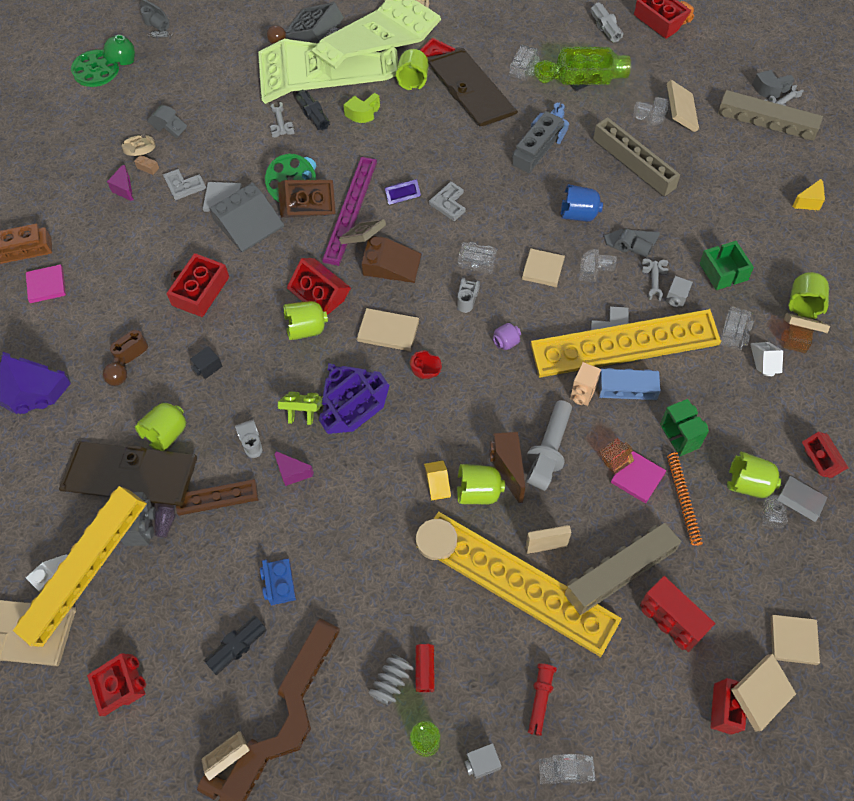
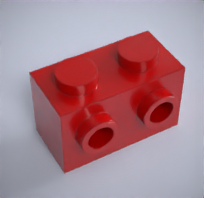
M817 432L802 441L806 454L813 460L817 472L822 477L832 478L849 468L828 434Z
M726 678L714 683L711 729L730 735L745 731L746 715L732 692V689L739 681Z

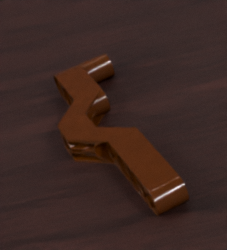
M320 618L278 690V696L286 700L289 716L278 736L261 742L251 739L248 742L250 751L238 759L226 781L217 775L208 780L204 774L198 784L197 791L212 800L220 796L219 801H246L255 786L254 781L259 779L269 759L272 760L301 749L311 730L303 698L314 680L312 677L316 676L324 662L323 657L327 656L340 632L339 627Z

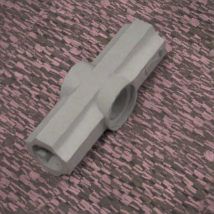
M600 2L595 3L591 7L590 12L597 21L598 29H601L600 32L604 31L613 43L619 41L623 37V32L617 25L615 15L609 14Z

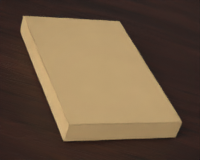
M670 80L667 83L672 119L691 131L696 132L699 130L693 94L673 80Z
M366 308L357 341L411 351L419 318Z
M773 654L766 655L732 689L734 696L755 732L762 731L796 695Z

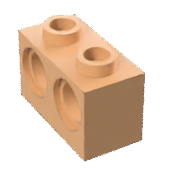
M583 362L574 380L570 399L576 404L588 406L597 387L601 369Z

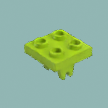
M288 392L278 401V409L288 410V423L290 424L294 422L295 410L307 411V425H311L314 412H317L322 406L323 396H319L318 393L300 395V392Z

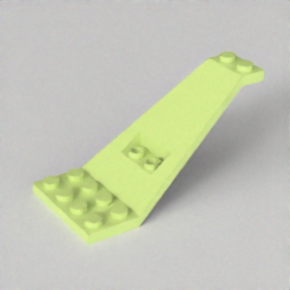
M386 0L378 10L321 39L312 52L325 63L337 69L348 57L387 50L393 46L399 47L421 42L440 22L441 17L416 0Z
M282 39L258 52L261 97L265 104L291 91L388 80L396 76L398 67L397 50L394 46L383 52H371L348 57L337 69H334L313 54L312 50L317 43Z

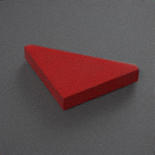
M431 38L420 51L426 57L455 51V48Z

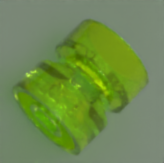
M423 721L413 727L410 740L414 752L421 757L427 758L437 753L440 748L441 739L439 729L435 724Z

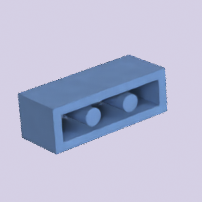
M613 368L601 369L599 376V398L658 399L660 394L659 371L649 369L643 371L633 369L616 370Z

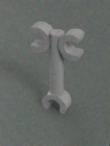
M794 85L790 93L777 102L776 98L772 95L768 100L784 105L792 98L800 97L804 90L795 91L797 85Z
M279 102V107H274V104H271L272 112L276 114L278 125L270 126L271 131H275L271 132L274 138L280 136V134L291 135L295 133L294 128H292V122L284 124L282 102Z
M643 259L642 265H648L649 267H643L642 272L649 273L651 271L652 289L649 291L648 298L651 300L653 294L658 295V300L661 301L663 292L659 289V273L667 274L668 268H663L662 266H667L668 261L661 260L658 263L657 261L652 262L650 259Z

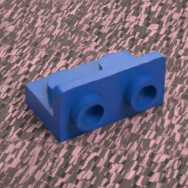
M289 558L268 563L267 559L262 560L263 567H260L261 579L265 580L266 587H263L264 599L268 600L271 606L296 600Z

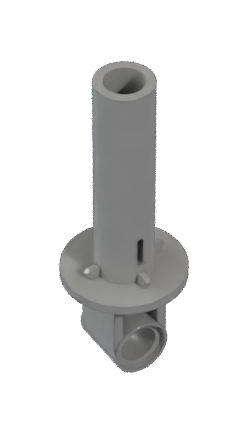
M562 400L555 403L541 446L531 447L527 453V458L532 467L526 478V483L543 491L548 488L552 479V473L561 470L565 463L558 449L572 410L570 403Z

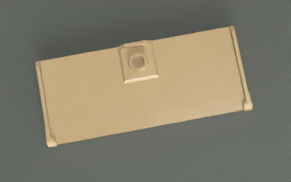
M0 600V661L59 666L76 613V607H71L43 647L28 645L13 631L19 618L27 612L31 603Z

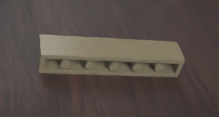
M728 90L724 94L718 111V115L813 141L819 131L823 116Z
M608 117L596 125L593 140L665 197L677 188L681 174Z
M666 523L659 527L655 525L648 530L647 535L643 537L640 535L631 542L630 546L621 547L612 558L608 556L600 562L598 567H591L583 574L584 576L580 579H572L567 584L565 596L578 613L582 615L674 553L682 541Z

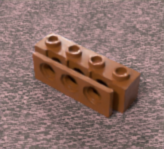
M37 223L0 231V264L52 254L51 236L45 227L39 228Z

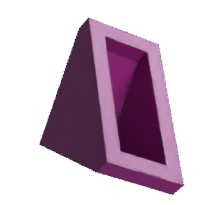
M123 165L107 183L112 193L132 201L134 199L130 176L126 166Z
M276 451L275 458L285 486L313 476L314 472L311 465Z

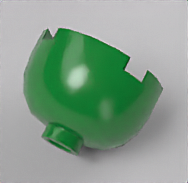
M116 35L107 39L103 48V56L107 61L113 64L120 62V65H130L134 62L135 49L130 40L122 35Z

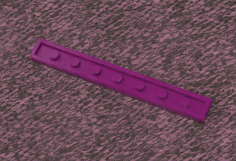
M360 158L323 256V263L340 266L347 244H341L339 238L355 225L374 173L377 159Z

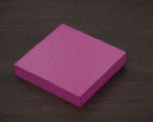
M61 264L26 272L27 294L30 303L66 296L64 272Z
M631 450L611 483L646 504L665 475L666 470Z

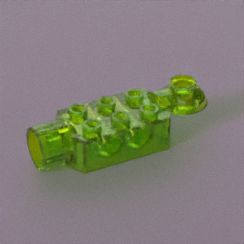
M563 47L558 56L557 64L547 60L539 61L534 66V73L541 83L559 80L563 85H610L612 79H627L629 77L631 59L629 55H616L610 47Z

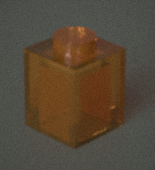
M790 324L788 330H784L782 334L783 348L806 354L812 344L814 330Z
M619 438L599 451L603 463L614 474H617L634 461L631 454L633 452L631 446L627 442L623 443Z

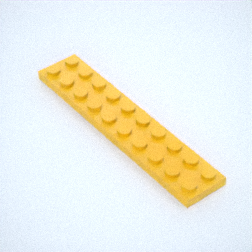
M708 309L531 341L530 345L539 378L579 371L583 362L594 367H602L718 346L721 340L711 310Z
M438 511L434 519L445 520L455 528L457 546L448 558L437 560L597 656H602L622 618L598 604L580 615L565 596L566 585Z

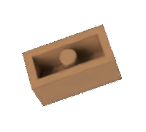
M139 155L134 161L136 168L152 175L159 169L156 161Z

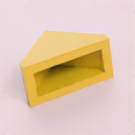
M820 179L797 195L792 207L820 210L825 201L823 181Z
M444 461L424 464L431 501L451 497L448 472Z

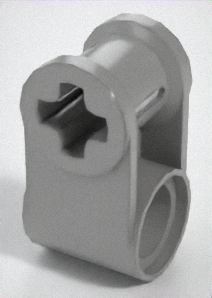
M465 278L461 279L458 292V310L467 313L473 309L479 292L480 281L473 282L467 281Z
M254 419L235 425L246 455L250 458L260 456L263 448Z

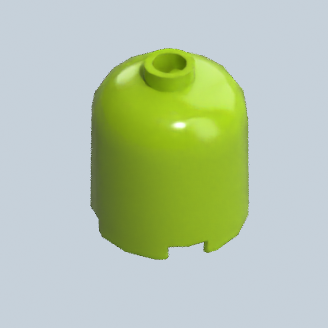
M418 49L406 50L400 57L396 71L398 84L407 90H412V88L421 89L427 81L428 58Z
M814 272L801 274L794 280L789 300L790 311H794L798 316L816 319L817 315L825 314L829 306V284L827 279Z
M314 301L288 303L283 306L284 318L289 321V327L286 328L289 340L317 336L323 332L325 322H328L327 312L323 311L322 307Z
M169 403L158 404L138 421L135 426L136 432L142 439L146 437L151 442L150 447L155 450L164 451L184 431L186 427L184 412L177 405L174 406Z
M742 451L740 456H735L729 469V473H732V480L727 481V487L734 492L757 498L769 497L775 489L778 490L781 484L779 471L774 463Z
M460 464L458 478H461V486H457V501L459 504L488 505L495 503L499 499L500 493L505 490V481L501 480L499 471L491 466Z

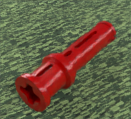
M539 663L537 664L539 669L537 681L533 684L536 693L527 733L533 734L536 725L535 735L542 736L548 696L554 688L552 680L554 673L557 672V668Z

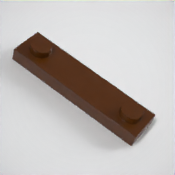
M256 480L186 492L183 506H176V512L178 516L258 501Z

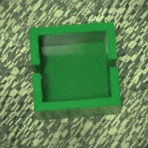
M737 241L723 244L721 249L719 246L704 250L699 263L715 290L729 287L732 283L736 285L748 281L754 268Z
M689 399L667 407L660 423L668 439L679 434L683 435L671 441L679 457L699 449L709 432L706 422L700 416L697 417V408L690 403Z

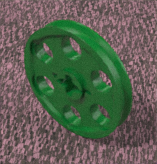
M91 50L82 53L73 61L71 72L76 82L83 86H102L115 78L119 71L118 62H115L113 66H107L113 63H110L105 58L98 59L103 56V50Z
M284 154L274 159L268 166L265 174V184L269 194L279 202L278 188L272 189L270 187V183L273 180L281 182L288 180L289 176L291 178L294 176L293 180H305L302 176L305 171L312 173L309 180H317L312 165L304 157L297 154ZM294 159L300 162L297 168L291 167V161ZM282 164L283 170L279 173L275 172V165Z

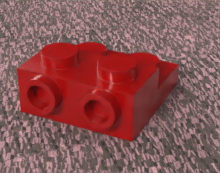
M121 653L87 675L99 716H106L122 705H130L146 695L144 691L146 681L139 675L137 668L140 666V663L133 654Z

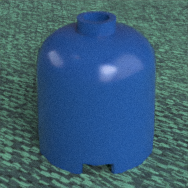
M567 184L564 193H567L566 200H562L561 219L584 222L594 220L598 212L601 213L603 209V202H600L599 193L591 188Z

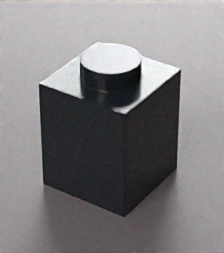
M209 346L190 359L193 365L191 367L192 371L196 376L201 375L204 379H207L223 367L220 358Z

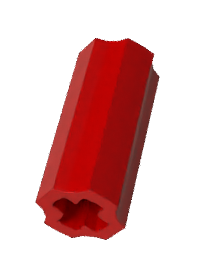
M432 644L416 645V692H435L434 645Z

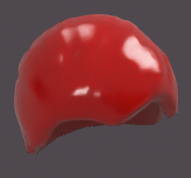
M426 350L415 352L410 359L411 371L420 379L433 378L441 372V359L436 355L429 354Z

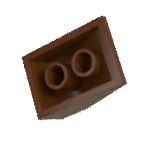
M283 180L278 183L281 218L336 214L333 180Z
M372 236L368 239L362 260L363 276L415 283L421 253L388 238Z
M518 432L494 433V439L490 441V462L494 461V468L499 471L502 480L505 481V484L518 503H523L526 487Z

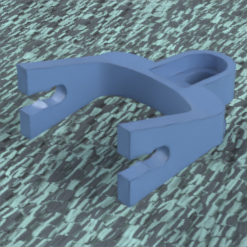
M555 103L554 109L551 114L562 118L564 121V126L558 134L557 144L561 143L569 127V122L564 119V104H561L560 107V103ZM540 113L531 123V128L544 113Z

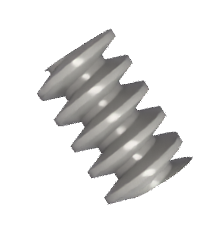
M391 654L393 658H387L386 662L389 666L384 665L382 667L385 674H378V679L381 682L375 681L373 683L376 690H369V694L385 705H389V701L396 702L392 694L401 693L397 685L405 686L401 678H409L410 676L405 672L406 669H414L409 662L395 654Z

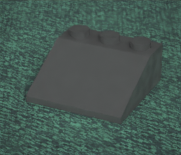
M335 2L303 8L285 30L286 39L318 44L321 39L333 33L344 17Z
M253 182L210 207L214 222L241 252L246 251L284 227L283 222L264 194Z

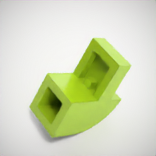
M374 93L365 101L353 96L344 104L345 116L357 123L372 121L374 119V112H377L380 108L379 95Z

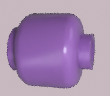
M506 323L495 329L493 341L497 348L509 350L519 344L521 331L517 326Z

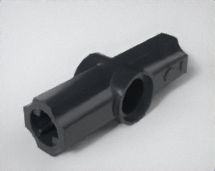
M298 91V94L295 96L296 101L301 106L305 117H308L307 119L311 120L318 130L323 131L327 129L330 121L323 113L320 103L317 100L314 101L308 91Z
M254 615L237 631L234 630L228 633L221 641V645L203 661L217 676L233 660L240 659L242 653L246 654L250 649V645L267 631L266 627Z

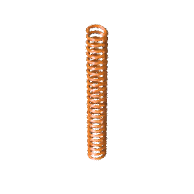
M673 452L667 456L678 499H680L681 510H683L682 514H684L685 525H687L686 529H688L690 544L702 545L703 542H697L701 541L702 538H697L701 534H697L700 532L696 530L699 528L696 526L698 523L695 522L697 519L694 518L695 515H691L694 514V511H691L693 510L690 503L691 500H687L690 496H687L689 493L687 492L688 489H686L687 485H684L686 483L684 481L685 478H683L684 474H681L683 472L681 470L682 467H679L681 465L679 463L680 460H678L679 456H676L677 452Z

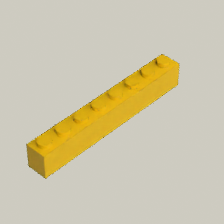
M121 486L112 492L108 502L98 511L97 517L84 530L80 540L72 546L71 552L59 564L52 578L45 583L44 589L31 602L30 608L19 618L13 631L30 646L43 647L147 503L130 490Z

